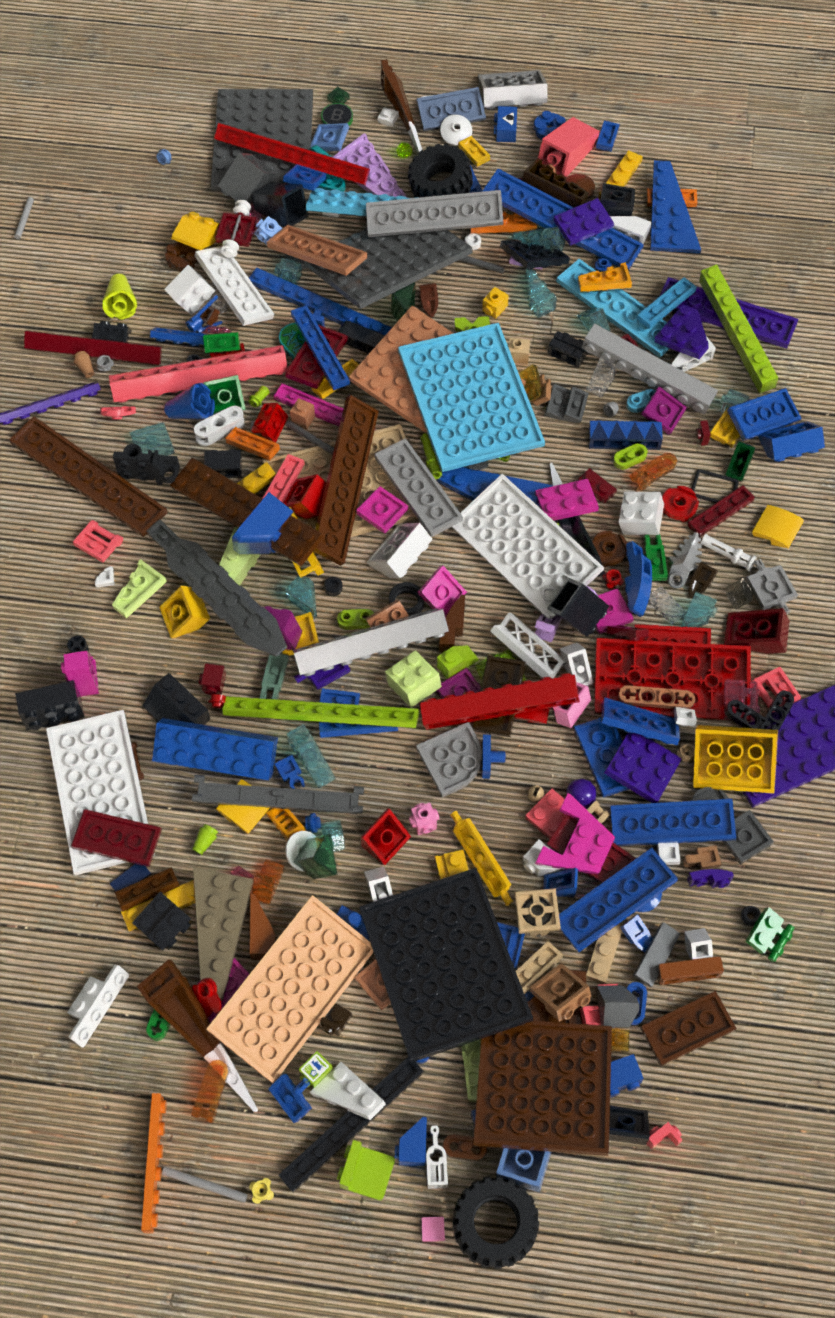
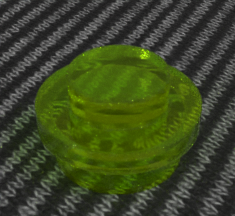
M406 142L400 143L396 153L401 158H408L412 155V147Z

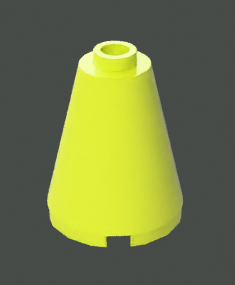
M114 274L110 278L102 305L105 314L111 318L117 317L119 320L130 318L135 314L137 300L127 278L123 274Z

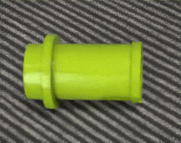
M261 386L254 395L249 397V404L254 408L260 407L262 401L269 395V389Z

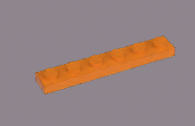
M152 1093L141 1226V1231L144 1234H153L154 1227L158 1226V1213H155V1206L160 1201V1190H157V1181H161L162 1168L158 1166L159 1158L163 1157V1144H160L161 1136L165 1134V1122H162V1113H166L167 1101L164 1100L161 1093Z

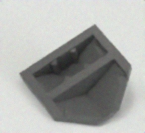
M596 986L601 1026H612V1029L629 1028L639 1012L637 997L624 986Z

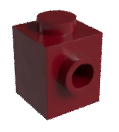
M205 663L204 672L199 676V685H201L204 693L208 695H222L226 678L225 666Z

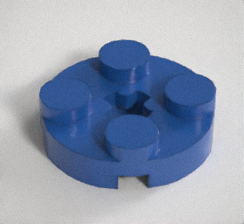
M543 111L542 115H539L534 121L536 136L542 140L564 124L566 119L550 111Z

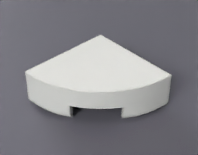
M113 566L105 568L96 577V588L115 585Z

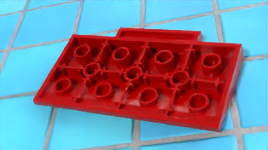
M635 624L634 627L649 629L648 637H640V641L608 638L596 639L594 713H602L604 697L619 701L618 694L620 689L628 685L690 691L695 696V703L690 709L695 710L696 719L731 720L725 715L724 707L732 700H738L751 708V646L711 644V628ZM626 691L622 695L626 696V699H629L630 696H636L635 700L638 701L639 692H636V695H629V691ZM644 692L641 695L644 701L652 700V695L648 692ZM663 694L661 696V700L664 703H670L672 701V698L669 694ZM675 695L674 704H677L678 700H683L684 704H688L691 700H688L687 696H684L683 699H677L678 695ZM636 706L674 717L675 709ZM733 706V707H732V708H733L732 712H733V713H736V711H735V710H736V707ZM747 716L746 720L751 721V716Z

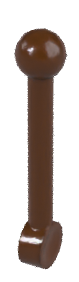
M132 742L139 780H143L144 774L141 772L136 751L137 743Z

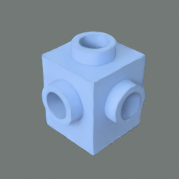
M268 216L265 220L261 219L255 227L258 229L254 234L261 242L267 245V241L283 228Z

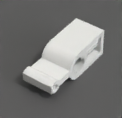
M432 1126L430 1136L433 1138V1146L427 1150L426 1154L428 1189L448 1188L446 1152L443 1147L438 1145V1126ZM435 1152L442 1156L438 1162H434L430 1158L433 1157ZM436 1169H438V1181L436 1180Z

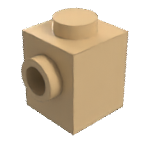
M510 338L508 348L514 363L528 364L530 339Z

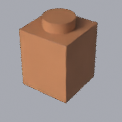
M298 398L290 410L291 422L307 430L315 418L314 404Z

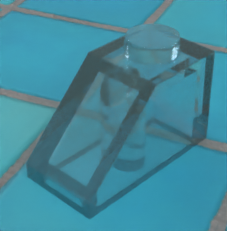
M298 575L285 589L286 599L304 612H311L315 619L317 617L314 583L310 578H300Z
M695 592L681 627L698 628L708 624L710 617L714 619L718 610L715 607L717 600Z

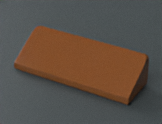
M717 956L660 964L659 985L720 978L724 972L722 959Z

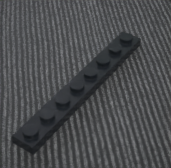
M407 1057L372 1089L384 1100L386 1105L371 1120L348 1111L288 1165L278 1176L291 1192L294 1193L423 1075L424 1071L416 1062L410 1063L409 1057Z

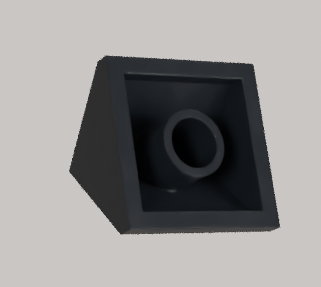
M610 1106L609 1141L646 1145L650 1136L648 1111Z

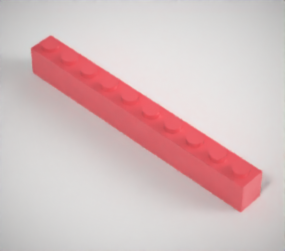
M281 345L109 375V382L114 402L122 403L130 399L161 396L164 393L170 392L178 393L194 384H203L206 381L238 375L240 381H247L255 377L264 378L272 374L281 375L288 368L284 347Z

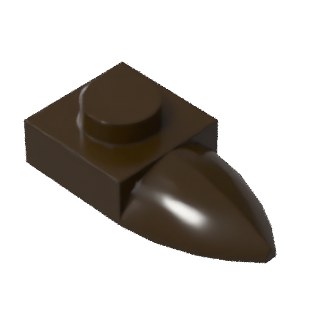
M700 562L689 585V596L691 599L701 595L707 587H710L718 570Z

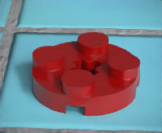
M686 486L669 488L662 497L664 502L663 513L672 519L686 522L695 515L698 509L699 501H697L695 492ZM681 500L683 501V505H677V503L675 502H679Z

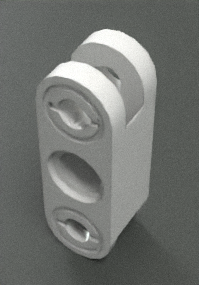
M231 406L197 423L194 427L196 442L200 446H209L227 437L235 427L242 429L245 424L242 409L238 406Z

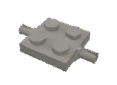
M761 559L756 560L754 564L759 571L747 576L746 581L762 610L779 606V608H784L786 614H789L790 610L786 602L796 599L798 594L783 567L778 565L766 568Z

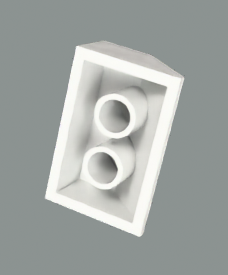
M420 523L398 524L366 563L389 578H402L407 573V569L418 560L417 557L421 552L428 548L432 538Z

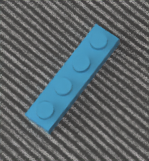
M683 277L637 315V320L650 329L696 291L697 286Z

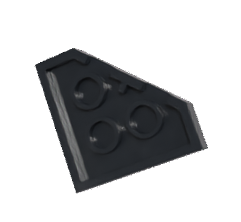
M516 239L503 240L500 243V248L512 256L515 261L523 265L525 269L531 270L536 267L547 268L548 266L569 264L570 257L561 250L554 249V251L544 249L545 246L532 243L529 246Z

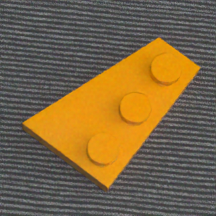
M626 262L621 263L620 267L617 268L611 266L607 267L606 271L603 272L594 271L578 276L580 292L632 287Z

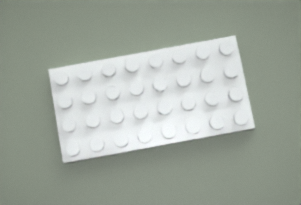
M503 474L461 512L463 521L452 526L466 542L548 619H552L555 614L547 608L568 578L587 586L604 570V567Z
M124 710L46 728L74 874L79 875L127 863L126 861L72 849L71 847L84 809L148 824Z

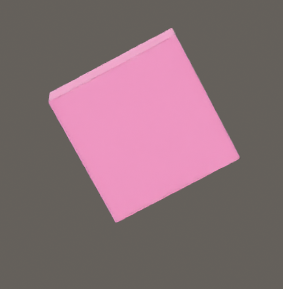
M422 1217V1242L445 1241L444 1217Z

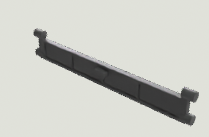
M194 775V783H199L198 794H192V802L350 814L363 813V806L358 805L359 795H364V787L354 786V793L205 783V775Z

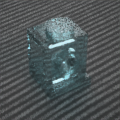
M282 258L275 267V274L297 285L302 275L301 263Z

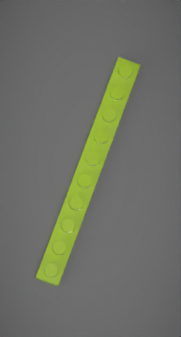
M226 696V702L222 709L223 715L407 728H416L419 710L414 708Z

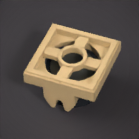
M556 888L514 892L519 934L529 933L530 936L536 937L538 934L545 936L549 931H560Z

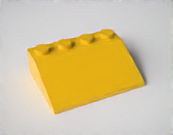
M698 725L695 733L693 788L712 787V789L774 793L778 730Z

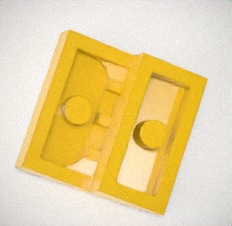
M767 505L752 533L755 537L770 540L771 545L789 549L804 520L787 510Z
M243 779L236 784L252 786ZM219 804L216 808L229 822L235 823L246 834L254 828L270 809Z

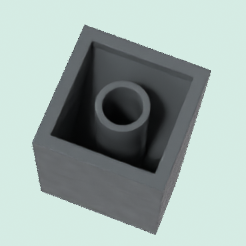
M239 153L218 184V187L222 189L221 192L227 197L231 196L234 199V203L237 200H246L251 205L253 202L251 193L268 185L276 174L252 154Z

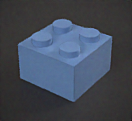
M504 1148L496 1175L503 1176V1179L506 1180L511 1178L516 1181L517 1185H523L526 1189L540 1193L551 1152Z

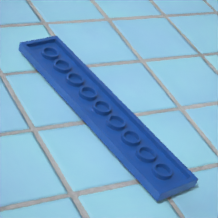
M497 169L482 192L501 190L503 207L565 239L554 222V216L573 209V207ZM613 228L575 243V245L596 256L607 259L617 267H620L621 263L626 262L628 271L644 247V244Z

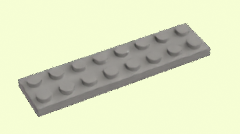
M501 190L366 203L368 237L504 225Z

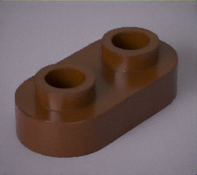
M451 1134L443 1142L446 1155L454 1159L476 1162L482 1160L487 1152V1147L474 1146V1137ZM453 1143L458 1146V1149L455 1151L450 1149V1145ZM473 1147H478L480 1149V1152L478 1154H474L471 1151V1149Z

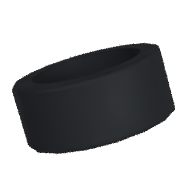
M411 582L399 583L389 593V604L394 602L400 594L410 593L415 595L418 601L414 607L405 609L407 614L411 616L421 613L424 608V599L418 594L421 588Z

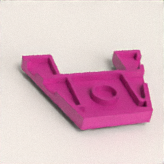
M568 793L559 811L577 819L578 822L563 855L543 846L535 864L539 866H552V868L559 869L577 868L578 872L599 874L615 836Z

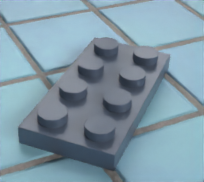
M479 87L421 97L416 100L423 132L440 129L443 120L450 115H461L468 119L470 123L486 119Z

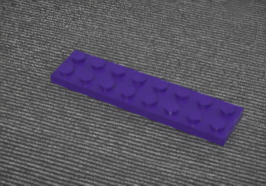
M668 277L660 296L679 280ZM697 286L696 291L672 310L677 312L682 305L689 306L698 310L701 321L724 328L704 289ZM736 299L758 340L788 348L799 319Z

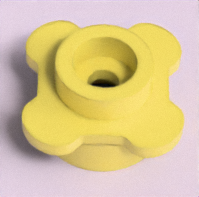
M268 1178L250 1183L249 1188L253 1193L252 1201L255 1204H259L262 1200L273 1199L274 1193L270 1189L271 1181Z

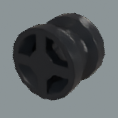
M76 635L68 640L67 646L70 653L89 652V647L84 637Z

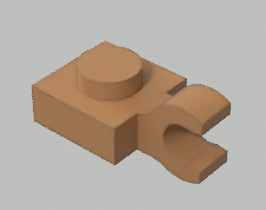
M544 374L537 377V387L533 388L532 403L536 406L551 399V380H545Z
M717 845L697 848L695 855L684 856L685 859L682 860L684 868H690L699 864L700 870L718 868L722 865Z

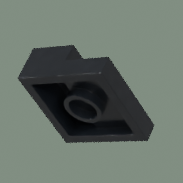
M160 891L132 923L160 949L164 950L167 948L170 950L177 942L175 939L179 932L184 934L191 926L189 923L191 918Z

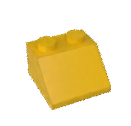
M189 212L182 216L171 239L201 251L216 243V235L220 223L214 222L212 218L199 216V213Z
M180 586L159 607L171 638L197 631L210 620L203 599L199 598L192 591V588L188 586Z

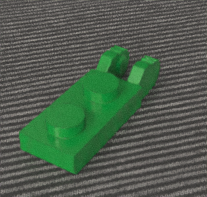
M644 535L645 557L650 559L652 564V581H667L668 572L661 535L655 536L656 545H651L649 535Z

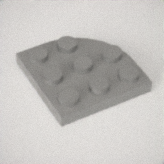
M469 722L416 745V749L442 798L464 788L478 774L482 760V749Z

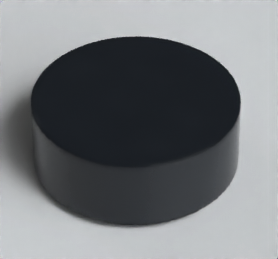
M329 577L325 580L324 591L326 594L337 596L342 592L343 585L339 578Z

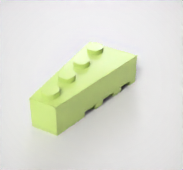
M234 527L219 566L221 565L229 573L228 575L240 586L248 575V571L257 563V559L261 554H238L233 550L232 537L238 530V528Z

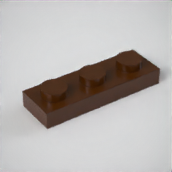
M171 867L114 893L123 912L155 898L160 891L164 894L180 885Z

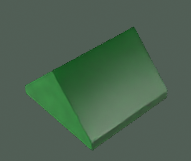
M238 375L203 382L210 389V398L214 399L215 402L213 415L231 406H238L242 411L246 410Z

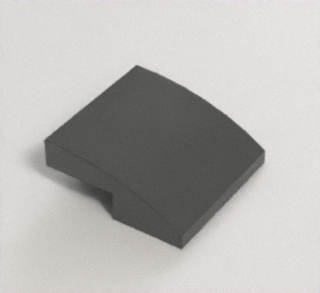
M553 384L551 399L547 403L544 415L562 421L580 423L589 393L576 387H572L569 390Z

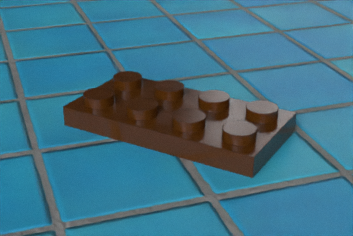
M716 991L640 1027L660 1067L737 1029Z

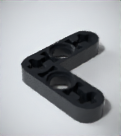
M787 690L779 692L774 697L765 716H762L738 700H732L726 704L724 713L729 719L743 728L765 729L771 724V730L779 731L794 703V697ZM782 697H785L786 703L780 707L779 705L783 701ZM733 706L736 707V710H735L736 713H733V712H732V710H733L732 707H733ZM772 711L779 713L780 720H775L772 717ZM752 716L755 719V725H750L746 717Z

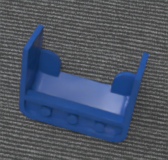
M268 492L233 535V550L238 554L276 553V551L271 549V541L276 542L282 533L279 532L281 526L293 511Z

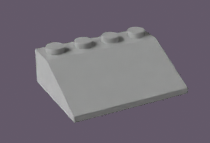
M540 70L478 75L484 108L495 109L498 106L512 107V105L526 107L527 104L541 106L543 103H547V82Z

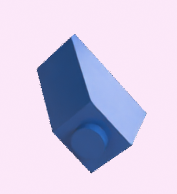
M422 1117L400 1138L399 1145H395V1159H399V1165L425 1166L427 1117Z

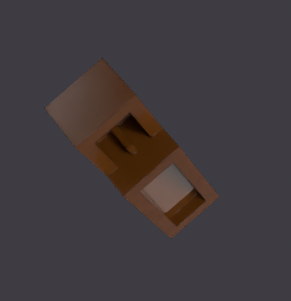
M461 594L445 618L449 632H445V635L440 637L439 652L441 653L455 646V636L463 637L465 595Z

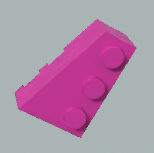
M88 651L63 654L64 662H61L62 673L65 674L66 682L74 680L81 697L99 694L96 660L93 659V656Z

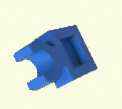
M292 755L275 763V768L283 782L289 780L290 789H295L294 784L297 782L302 787H305L304 779L298 776L302 774L301 769Z

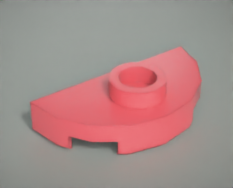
M101 407L100 412L102 416L122 419L123 416L135 414L136 407Z

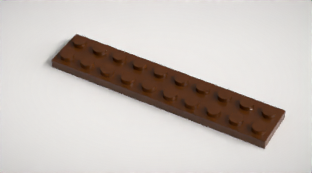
M351 394L345 400L315 530L323 534L324 538L313 551L340 566L345 564L379 413L378 410Z
M35 416L9 439L13 446L142 537L147 534L146 531L159 519L161 520L168 513L167 508Z
M194 458L190 459L177 475L175 481L170 484L172 489L236 528L243 524L263 500L261 497ZM290 515L281 526L279 531L282 533L276 542L271 541V549L302 566L323 540L324 536L319 531Z

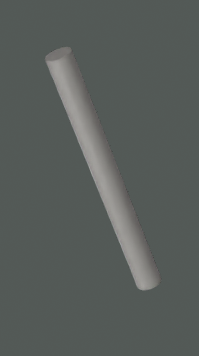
M167 1166L162 1171L164 1176L243 1203L246 1202L248 1197L246 1193Z

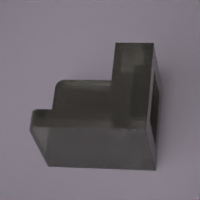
M742 578L727 586L726 596L736 610L752 601L753 592L746 580Z

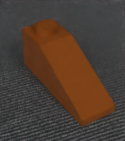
M250 894L251 960H261L277 939L255 894Z

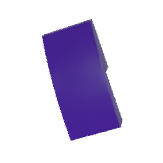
M699 870L690 872L687 882L690 887L694 885L700 887L709 881L711 888H724L730 885L734 875L733 872L726 870Z

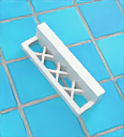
M511 612L507 614L500 625H494L490 631L519 658L526 661V664L542 678H554L566 662ZM510 619L515 623L516 631L511 632L505 627ZM525 632L529 635V643L524 644L521 641L520 633ZM534 645L542 647V656H538L535 653ZM548 657H554L558 661L554 669L549 666Z

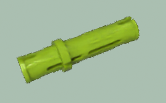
M424 433L420 439L426 456V466L434 478L439 479L442 476V472L427 433Z

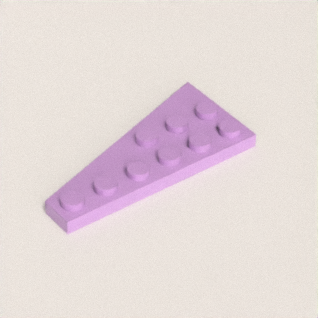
M365 133L333 156V158L370 169L366 185L357 183L368 193L373 195L387 194L394 197L404 196L407 198L403 190L397 185L396 179L391 176L390 170L381 156L376 153L373 144L369 142Z

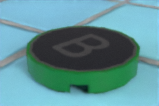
M333 103L323 109L321 120L324 124L348 123L350 126L353 122V112L345 104Z

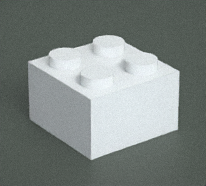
M189 265L164 289L177 304L191 315L198 311L200 306L215 292L208 282Z
M624 492L619 525L623 535H659L664 508L661 492Z

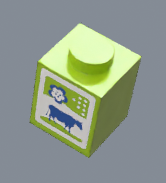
M316 1051L298 1069L301 1075L299 1079L301 1081L303 1078L308 1079L307 1082H310V1085L314 1088L333 1070V1067Z

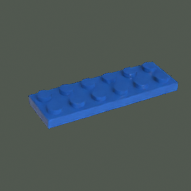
M733 799L611 806L612 834L615 836L613 843L618 846L736 840Z
M650 848L559 914L560 930L579 953L676 883L678 878L654 849Z

